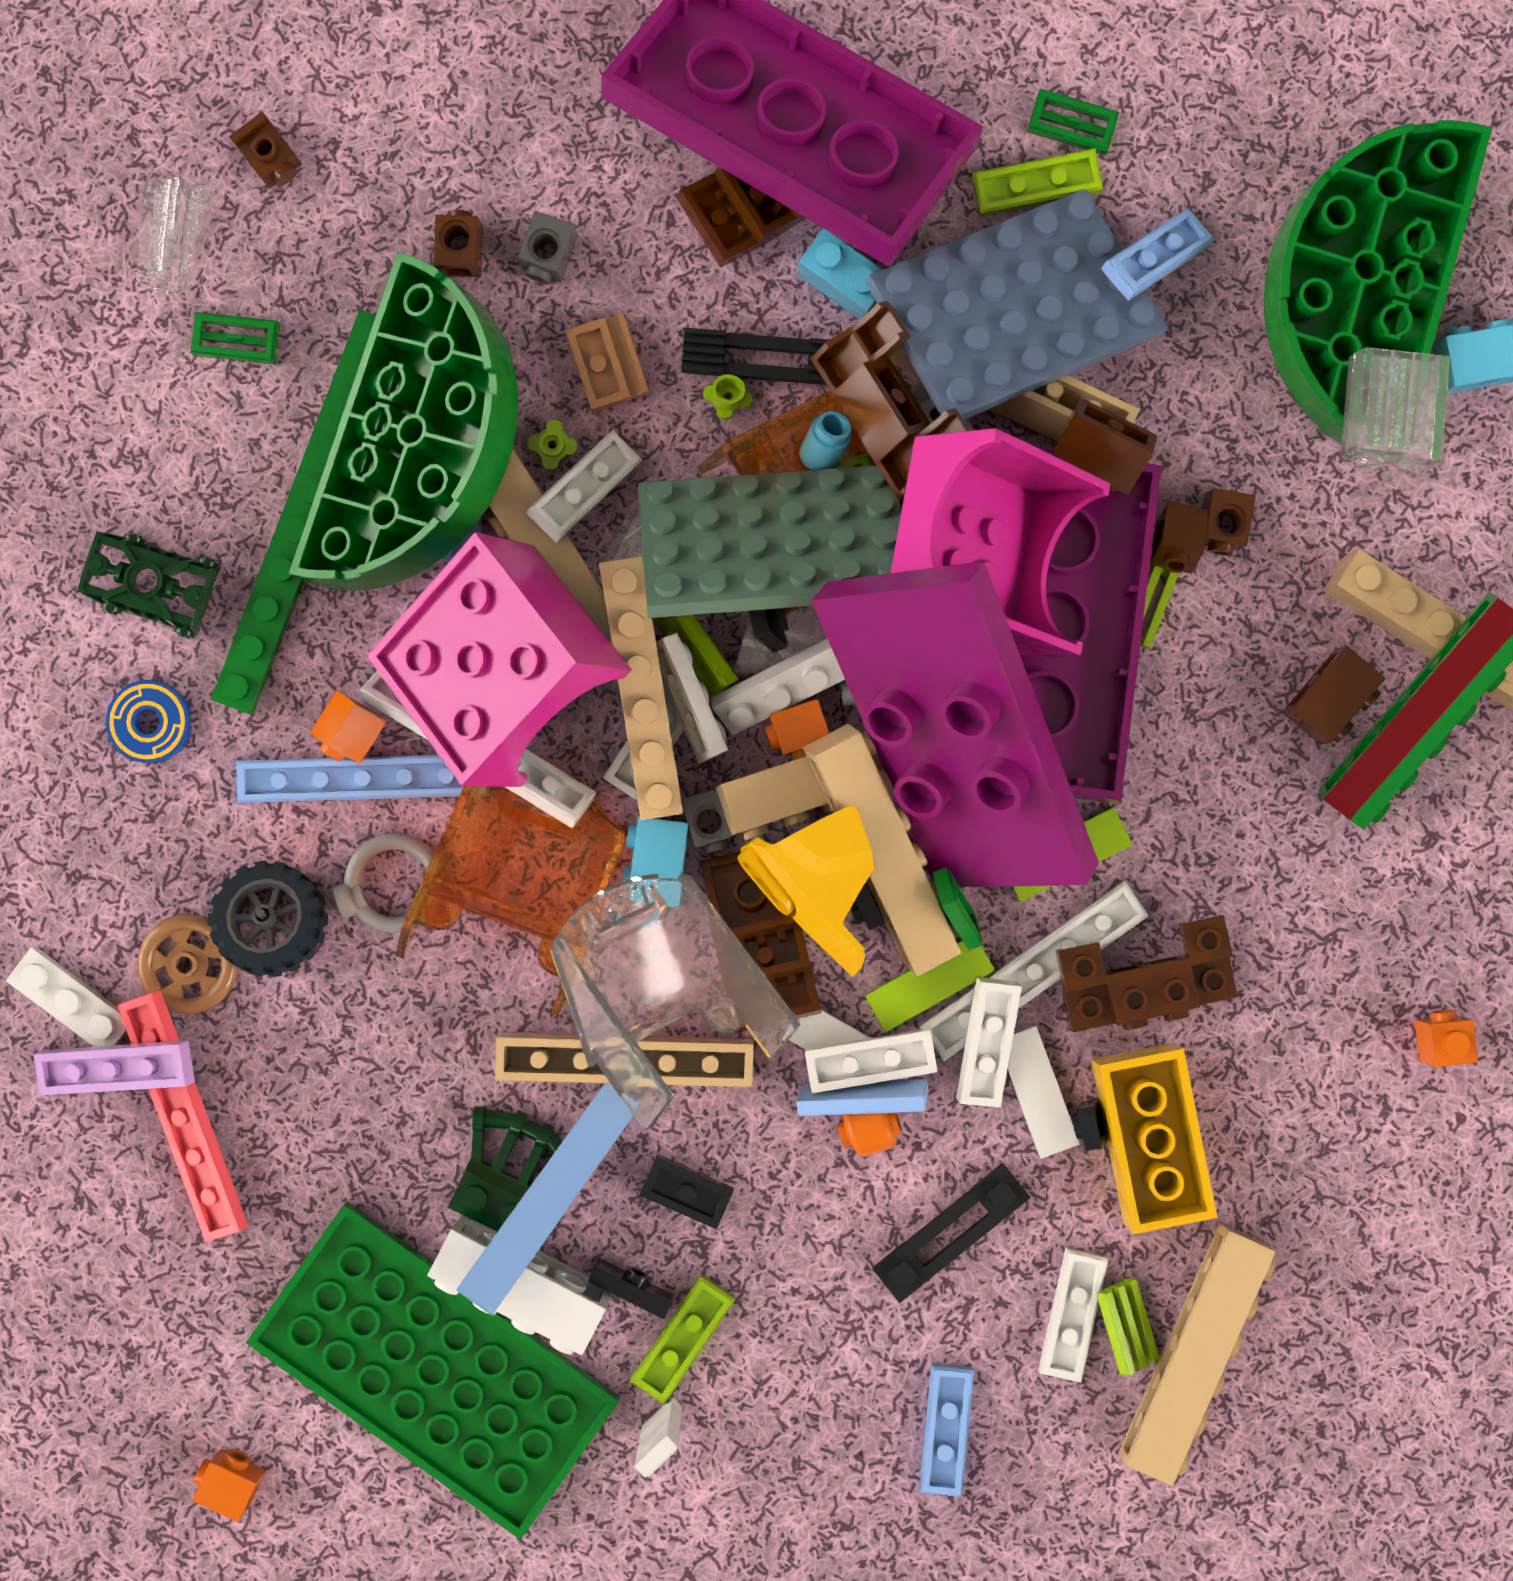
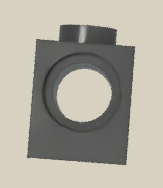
M534 210L518 255L522 269L527 270L525 273L527 277L543 284H549L550 279L562 283L578 237L575 224ZM544 244H553L558 247L555 255L548 259L536 256L538 249Z
M716 789L681 799L695 848L704 846L707 854L730 847L728 838L736 835H731ZM705 810H715L722 818L721 828L714 834H705L698 827V817Z

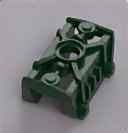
M97 531L82 571L77 592L100 603V608L105 609L104 612L113 615L121 614L122 611L173 627L175 628L174 632H177L178 636L189 639L190 637L194 638L200 631L203 622L202 618L204 617L220 568H218V563H215L214 559L205 556L194 560L145 544L142 536L135 533H125L123 537ZM103 544L124 552L130 564L122 561L117 566L111 564L110 560L100 553L101 545ZM145 569H152L157 575V585L150 592H141L136 584L137 576ZM186 572L206 580L204 586L190 585L183 588L179 586V580L171 578V576ZM109 573L114 575L115 582L124 585L108 591L90 585L89 581H91L92 576H105ZM176 595L183 597L184 602L195 609L194 617L191 618L171 611L164 598L173 600Z

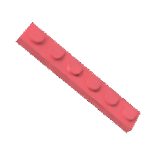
M161 989L117 1005L131 1044L180 1041ZM194 1082L186 1087L148 1089L205 1242L240 1232L248 1227V1222L196 1083Z

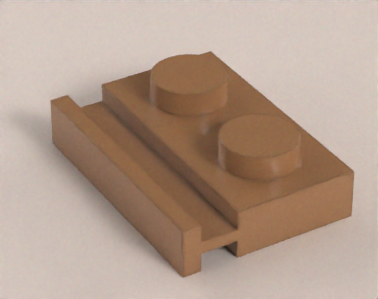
M623 311L606 319L604 317L565 330L592 413L631 401L633 398L642 395H650Z

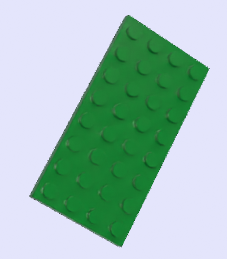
M347 1201L245 1343L521 1540L615 1408L620 1396L534 1334H526L516 1329L511 1324L512 1319L498 1312L491 1316L476 1308L473 1302L458 1292L457 1295H452L439 1289L434 1284L435 1280L427 1276L433 1265L432 1261Z

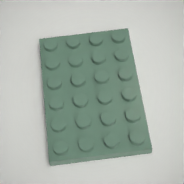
M877 465L638 483L648 618L813 606L811 600L827 582L890 574L902 510L900 500L895 496Z

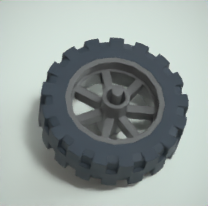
M266 861L254 862L255 866L248 868L245 865L237 869L235 876L231 879L227 877L220 884L222 887L218 895L214 894L210 903L214 907L212 913H208V925L212 927V932L209 934L213 944L218 947L220 955L234 966L255 976L262 977V975H268L270 977L282 976V972L287 970L290 972L296 971L301 968V962L305 959L309 961L316 954L314 949L318 943L322 944L326 933L323 932L324 925H328V913L324 911L325 899L319 893L317 886L298 869L289 867L282 862L275 861L274 864H269ZM273 890L269 904H263L257 895L264 891ZM286 892L295 903L277 910L282 893ZM251 900L255 905L252 914H242L243 909ZM297 912L294 929L284 924V917ZM240 922L256 923L255 927L243 938L240 931ZM265 930L267 948L260 949L251 946L256 938ZM282 930L290 934L283 942L276 945L274 933Z

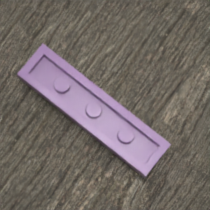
M188 1040L43 1050L33 1054L40 1095L186 1087L195 1082Z

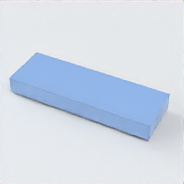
M1187 208L1107 260L1101 270L1129 301L1207 249L1215 239Z
M889 1080L818 1093L811 1092L810 1084H802L796 1101L798 1115L923 1112L926 1108L929 1094L928 1080Z
M931 1363L919 1486L920 1493L962 1497L974 1378L973 1367Z

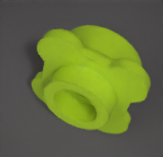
M726 374L719 376L715 379L713 385H708L703 390L704 400L713 404L717 409V416L721 419H730L735 411L740 408H749L752 405V394L745 391L743 381L735 375ZM729 394L732 398L726 399L724 395Z
M558 420L548 421L546 428L538 435H531L527 441L528 448L532 452L538 453L542 458L543 467L547 470L557 469L560 462L564 461L568 455H574L578 449L576 440L569 438L564 433L563 425ZM551 441L557 444L554 449L549 448Z

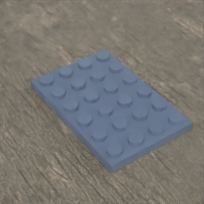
M1084 189L869 275L866 283L877 303L885 301L890 303L909 333L910 337L901 346L939 414L941 415L946 410L956 408L963 420L1158 338L1168 328L1146 289L1128 301L1101 270L1106 261L1121 252L1122 248L1089 192Z

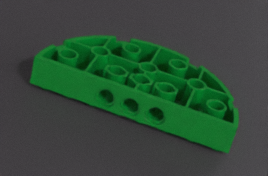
M1438 120L1436 123L1418 125L1410 123L1365 140L1326 169L1298 197L1287 213L1270 252L1264 285V319L1271 352L1285 385L1298 405L1321 430L1342 446L1376 462L1384 463L1403 455L1492 127L1472 122Z
M397 252L289 574L318 586L335 590H370L393 585L429 568L457 546L477 524L498 490L509 463L517 427L518 391L513 360L506 340L490 313L472 294L432 265L416 257Z

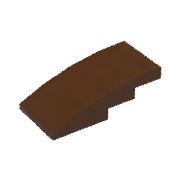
M717 166L713 174L680 189L676 197L720 268L759 248L806 219L804 216Z
M741 852L700 861L739 1032L820 1014L821 1008L802 927L790 914L784 915L746 873L737 858Z

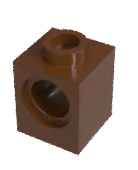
M450 210L447 215H435L434 267L449 277L481 278L483 226L478 216H473L471 212L465 210ZM464 235L469 237V242L463 249L452 250L449 248L450 242L456 236Z
M1213 488L1205 494L1203 509L1209 510L1205 545H1208L1207 552L1230 556L1233 555V550L1238 551L1247 546L1256 495ZM1218 514H1224L1232 520L1233 531L1231 534H1225L1218 529L1216 524Z
M1167 501L1156 524L1150 565L1162 567L1173 573L1184 572L1192 574L1204 553L1209 510Z

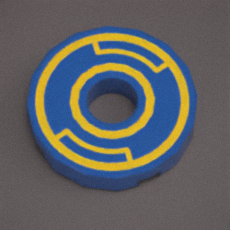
M142 680L130 683L116 693L108 706L105 725L109 740L120 754L132 761L152 764L170 760L183 750L191 736L190 715L192 714L188 702L180 691L163 682ZM147 710L156 712L160 720L157 730L150 734L144 733L139 726L140 716Z

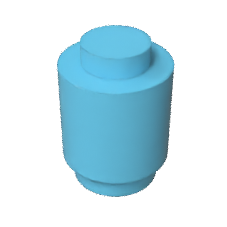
M827 411L812 421L799 450L800 458L806 467L811 470L836 469L852 439L849 420L841 413Z

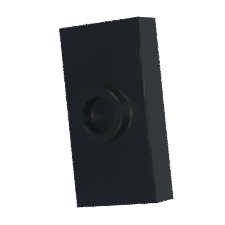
M657 1154L639 1196L717 1229L733 1194L734 1187Z
M598 1258L590 1274L589 1283L662 1319H665L672 1305L674 1294L649 1283L650 1277L645 1272L628 1266L625 1271Z

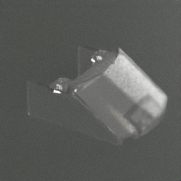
M649 874L627 879L603 889L586 900L570 915L549 949L589 1068L595 1064L600 1067L645 1131L654 1126L673 1100L674 1095L639 1047L638 1041L698 1010L705 1021L719 1032L730 1033L745 1026L767 1057L772 1058L780 1052L800 1026L799 1020L693 878L687 874H680L677 879L659 878L658 874Z

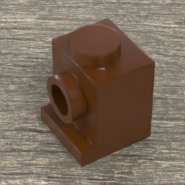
M263 111L229 136L269 189L275 185L283 186L289 183L296 176V169L302 165L296 154ZM272 146V150L268 155H261Z

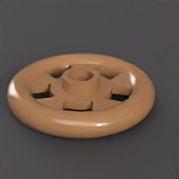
M180 914L169 917L154 926L141 944L137 959V970L142 987L147 994L161 989L169 1011L180 1014H195L211 1009L227 996L235 982L238 967L222 957L218 952V947L213 944L209 934L212 932V927L208 925L207 917L196 914ZM193 931L202 933L209 938L204 949L196 944L189 943ZM171 936L178 945L166 956L158 948L167 937ZM183 957H188L192 961V969L189 972L183 971L180 967V961ZM209 958L221 959L219 977L207 975ZM164 966L169 977L173 980V983L166 987H163L155 972ZM199 982L202 994L195 997H185L183 985H192Z

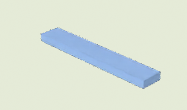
M439 755L364 757L360 764L349 758H344L342 762L333 758L236 761L237 803L490 795V786H461Z
M604 1083L457 1287L456 1291L493 1316L642 1105V1100L619 1084Z

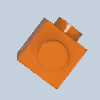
M336 690L310 733L323 743L320 750L331 758L342 762L346 756L360 764L387 721L368 707Z
M818 699L769 715L771 725L764 727L772 751L780 748L782 756L791 754L793 761L806 757L803 749L804 746L829 734Z
M1438 1010L1430 1012L1431 1018L1415 1020L1420 1062L1434 1067L1478 1063L1474 1021L1472 1019L1458 1016L1457 1010Z
M220 1449L212 1460L205 1458L193 1480V1483L199 1486L192 1501L239 1522L248 1510L266 1470L250 1463V1457L241 1451L229 1449L226 1452Z

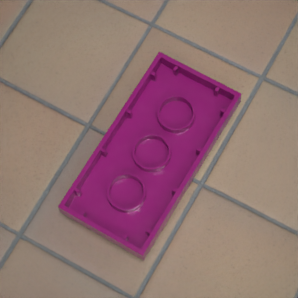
M663 0L601 75V98L889 267L977 149L983 126L765 0Z
M1034 446L1052 455L1053 449ZM1147 463L1129 495L1119 490L1116 492L1109 491L1107 497H1101L1086 504L1070 519L1055 544L1046 579L1047 605L1052 621L1060 633L1068 639L1083 642L1081 655H1020L1073 796L1077 799L1112 804L1122 800L1161 465Z
M972 562L827 582L811 602L862 717L864 727L869 733L881 764L893 785L895 798L911 825L910 831L915 842L925 855L928 863L926 868L930 877L934 880L933 872L947 868L948 870L950 869L960 887L1087 885L1098 867L1099 861L985 562Z

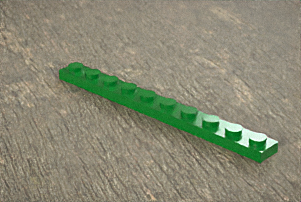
M359 309L210 699L253 715L304 583L303 579L289 574L376 317V315Z

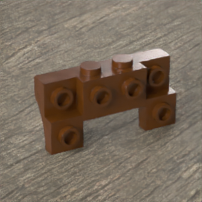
M885 301L878 302L855 324L824 343L810 359L841 407L842 414L849 420L861 439L865 451L872 457L897 499L901 500L904 499L915 437L970 431L956 408L946 410L932 423L928 420L889 358L910 335L890 303Z
M1219 914L1206 919L1179 923L1184 955L1105 971L1098 941L1055 950L1069 1030L1078 1032L1110 1024H1122L1123 1030H1132L1147 1026V1019L1164 1016V1021L1179 1020L1189 1017L1188 1010L1200 1008V1005L1238 997L1230 963V957H1233L1224 915Z

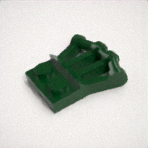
M475 1106L472 1119L471 1159L447 1208L498 1232L532 1185L529 1183V1180L544 1148L546 1147L554 1154L563 1140L553 1131V1126L544 1123L543 1126L527 1119L528 1114L520 1110L517 1113L486 1111L485 1106ZM485 1128L509 1129L493 1164L491 1165L483 1161ZM521 1134L536 1142L520 1176L516 1177L502 1169L518 1135Z

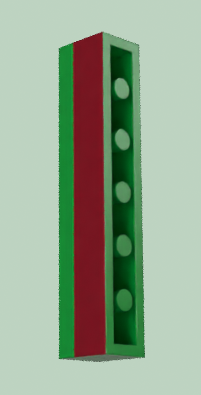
M1490 591L1323 783L1319 792L1325 802L1363 830L1370 822L1376 824L1385 816L1390 808L1388 802L1399 790L1402 792L1407 790L1415 782L1419 774L1417 769L1428 757L1430 759L1435 758L1444 749L1448 741L1446 736L1457 724L1459 726L1464 725L1477 709L1475 703L1486 691L1489 693L1494 691L1505 679L1507 672L1504 670L1513 661V608Z

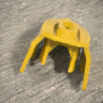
M847 806L775 844L765 842L759 837L747 842L740 849L741 853L737 857L742 868L784 915L790 914L840 966L854 977L864 964L865 948L847 930L843 922L863 885L875 869L872 849L857 808L855 806Z

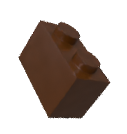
M1080 397L1056 440L1052 455L1111 483L1109 491L1116 492L1119 490L1129 495L1154 452L1158 435Z
M1348 646L1336 648L1285 707L1282 713L1318 744L1332 743V741L1338 743L1353 728L1354 724L1350 720L1359 709L1367 710L1378 699L1381 692L1377 688L1386 678Z

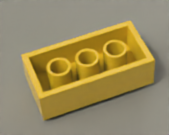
M1174 1043L1091 1059L1124 1225L1134 1235L1218 1218L1184 1049Z

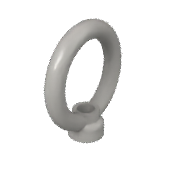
M402 833L382 834L366 841L354 852L345 870L344 884L333 887V894L343 919L356 915L360 921L372 929L385 933H403L422 926L436 913L445 893V873L437 854L422 840ZM387 850H402L414 855L421 861L428 875L429 885L424 901L417 909L403 916L392 917L376 912L368 905L361 885V876L367 863L377 854Z

